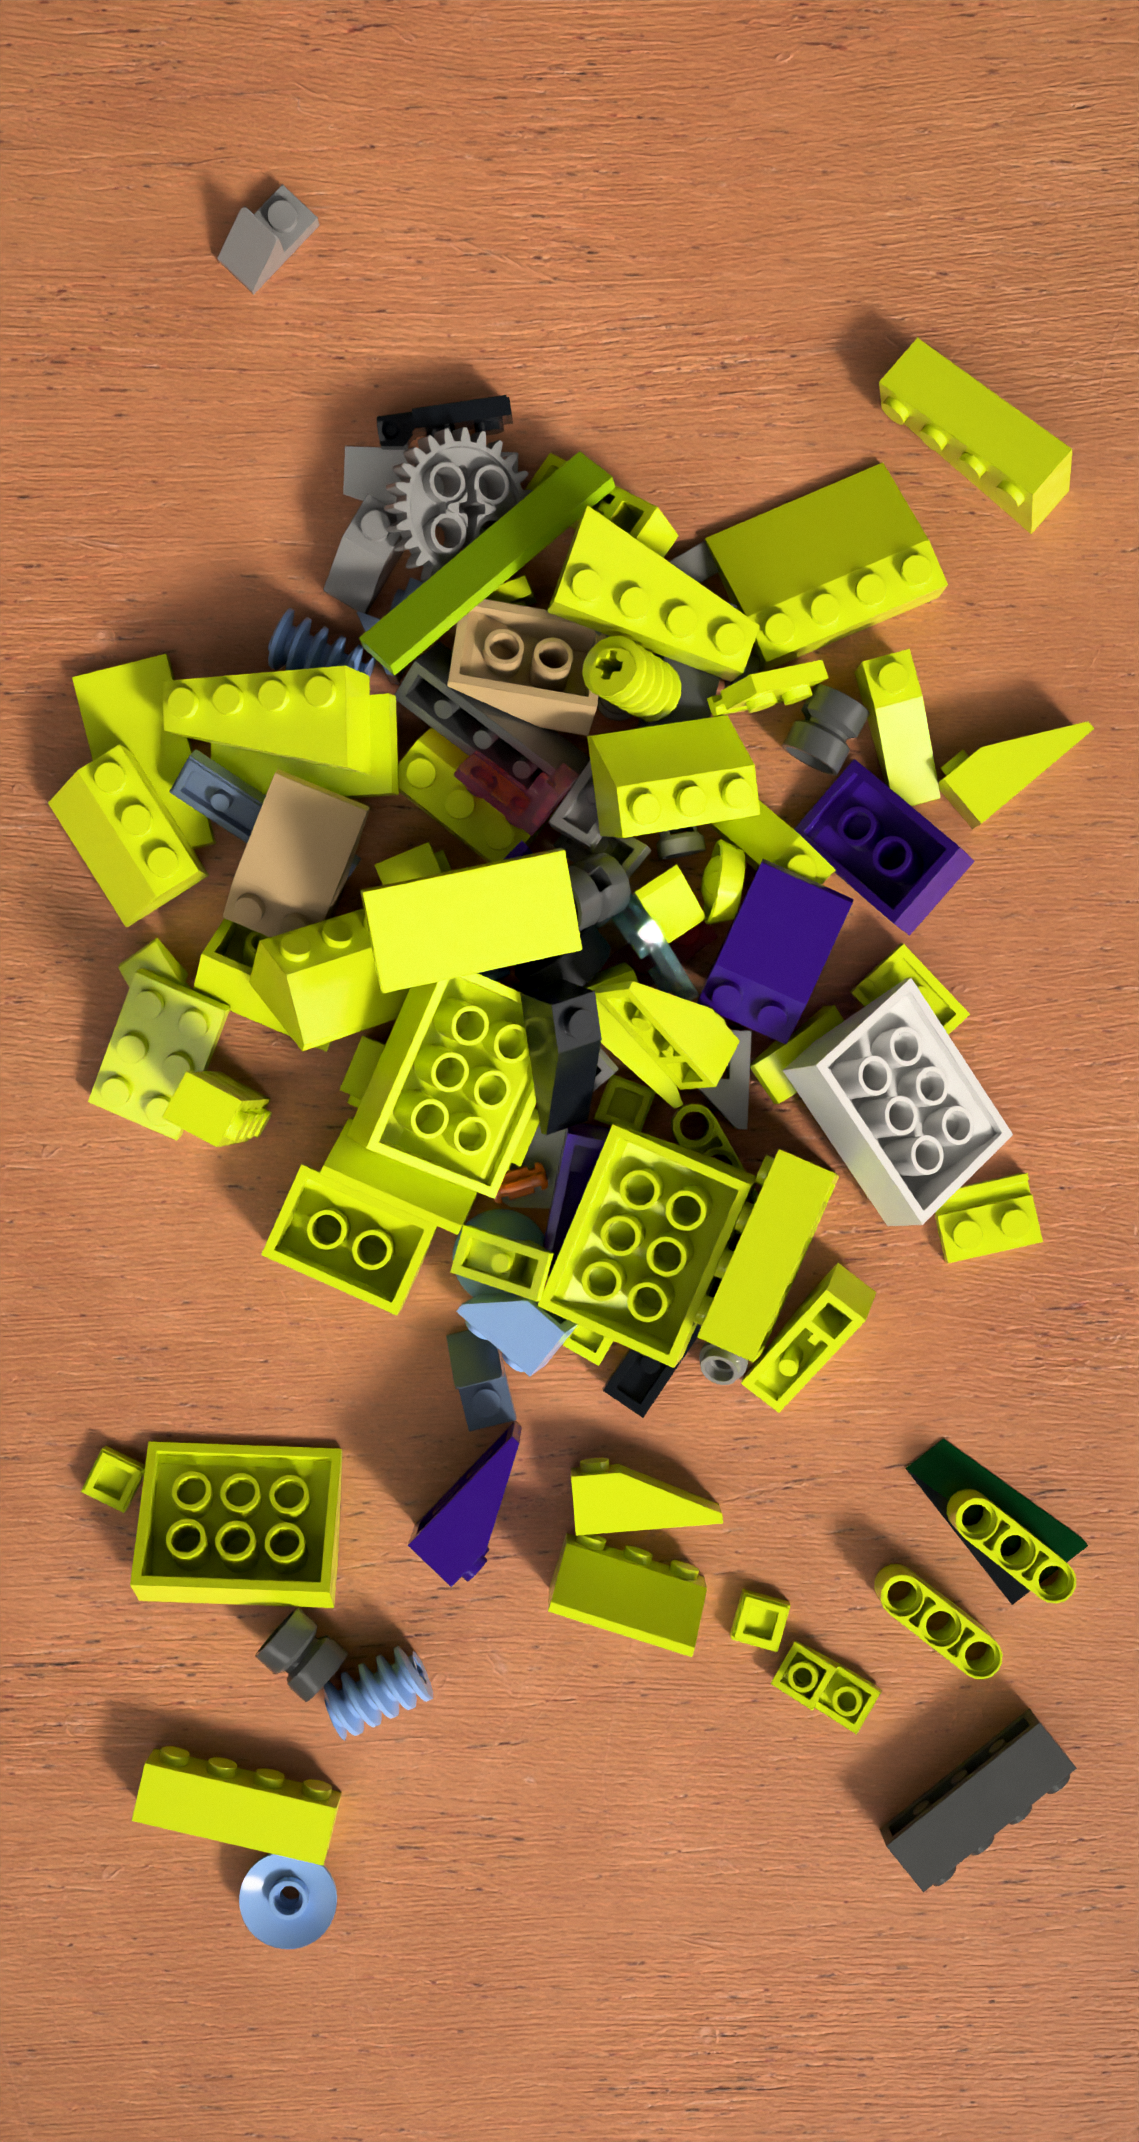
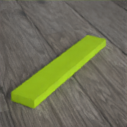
M579 451L359 637L363 648L395 676L576 522L583 514L587 505L592 508L615 488L613 476Z

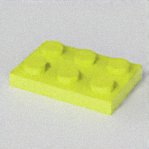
M140 968L137 970L132 979L88 1102L177 1141L182 1136L184 1130L161 1117L185 1072L207 1071L231 1006L146 969Z

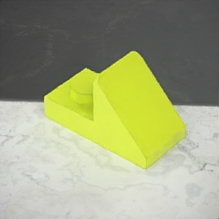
M677 865L634 892L632 901L641 915L647 916L665 943L672 942L705 919L702 908Z
M463 1225L450 1272L537 1302L541 1301L554 1253L531 1240L512 1239L472 1225Z

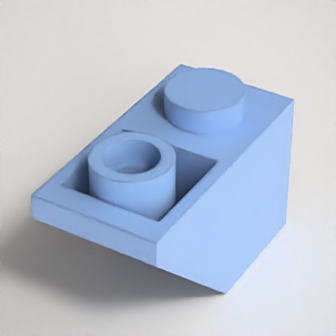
M510 1292L478 1294L461 1304L456 1311L466 1320L467 1328L474 1335L481 1339L489 1340L502 1352L504 1361L516 1371L525 1372L529 1377L549 1362L578 1325L538 1307L539 1301L536 1302Z

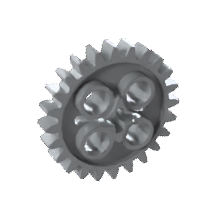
M467 427L453 430V433L447 428L435 432L434 438L431 435L418 439L419 448L413 447L403 452L408 464L401 463L392 468L394 473L401 479V482L386 485V490L397 497L396 503L384 506V511L397 515V522L388 526L387 532L401 533L403 539L397 543L394 550L395 552L410 551L411 556L406 563L408 569L421 565L424 566L421 573V581L423 582L427 581L459 554L460 549L463 550L479 537L481 527L486 531L533 491L529 489L522 490L520 485L528 476V472L514 473L511 469L517 459V455L514 453L501 457L500 453L503 442L497 440L486 445V432L484 431L470 436ZM435 474L440 476L443 481L444 490L442 495L435 488ZM480 477L487 484L488 491L486 497L479 488ZM459 509H463L464 513H460ZM437 524L444 531L445 541L443 546L439 544L435 536Z

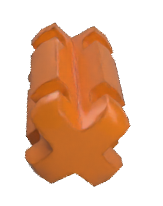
M535 1162V1168L529 1170L526 1165L507 1171L495 1199L492 1198L494 1202L498 1204L503 1203L502 1198L506 1196L509 1197V1200L535 1193V1187L541 1186L542 1190L548 1188V1178L542 1163Z

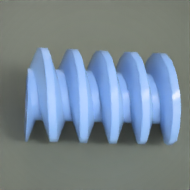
M289 608L284 613L274 630L268 646V663L272 669L279 670L285 665L286 670L346 665L369 675L370 678L376 664V659L372 657L366 664L361 662L363 646L358 645L348 655L344 653L346 637L341 635L332 645L327 644L329 628L324 626L315 636L310 635L312 619L306 617L295 627L292 625L295 611Z
M397 1646L394 1648V1664L390 1665L382 1655L376 1656L378 1672L373 1674L362 1663L358 1665L359 1681L355 1682L347 1672L341 1673L342 1689L337 1690L329 1680L324 1685V1700L334 1728L344 1741H346L347 1730L354 1736L363 1733L364 1721L369 1726L376 1727L381 1724L382 1713L390 1719L398 1716L399 1703L405 1709L411 1710L416 1707L417 1695L425 1702L433 1699L431 1682L421 1659L415 1651H413V1655L408 1657Z

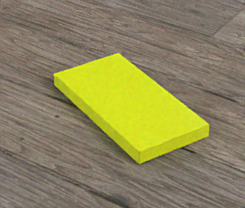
M162 654L72 677L92 759L95 760L118 744L131 751L191 847L197 849L216 844L210 819L169 792L188 757L193 752L190 738L164 731L163 681L175 680L169 656Z
M390 693L369 695L371 775L211 743V759L265 795L278 769L349 799L399 795L396 696Z
M563 848L360 890L380 991L383 994L582 950L566 852Z

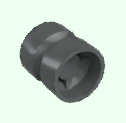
M817 684L811 690L813 695L807 698L801 709L805 720L794 722L782 744V748L804 764L823 773L836 776L850 752L846 743L847 739L858 737L870 713L862 704L848 695L831 687Z
M595 853L568 866L579 932L594 925L596 922H601L626 909L630 902L631 894L629 879L624 868L614 857L606 853Z
M297 1607L274 1630L257 1651L255 1657L274 1674L286 1671L288 1673L287 1684L290 1686L289 1688L303 1701L308 1702L338 1670L346 1659L348 1652L327 1635L317 1638L318 1625Z

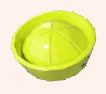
M722 839L715 843L711 859L705 867L702 876L701 893L704 900V920L706 924L735 919L743 890L745 853L740 848Z

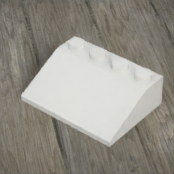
M912 978L904 979L814 1041L783 1070L887 1226L923 1225L1013 1135Z

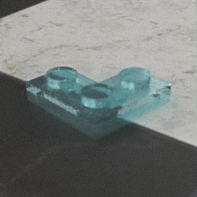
M631 893L630 902L626 909L612 916V921L624 939L629 941L640 959L647 955L649 956L655 967L648 970V973L660 991L666 993L671 991L674 996L688 1001L698 997L697 990L656 922Z

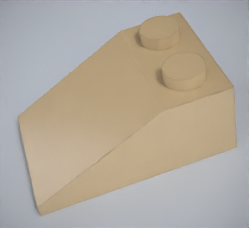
M484 599L457 622L447 686L540 728L588 736L597 709L598 695L592 693L584 683L582 675L583 664L590 649L599 641L605 639L606 634L601 633L598 636L595 630L550 614L544 609Z
M278 769L273 776L236 870L222 918L268 937L334 918L370 807Z

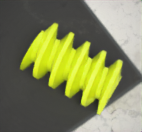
M610 636L599 641L590 649L584 660L582 675L587 688L602 699L609 701L633 716L642 718L646 722L659 721L667 717L676 708L680 700L681 681L678 672L669 663L626 637Z

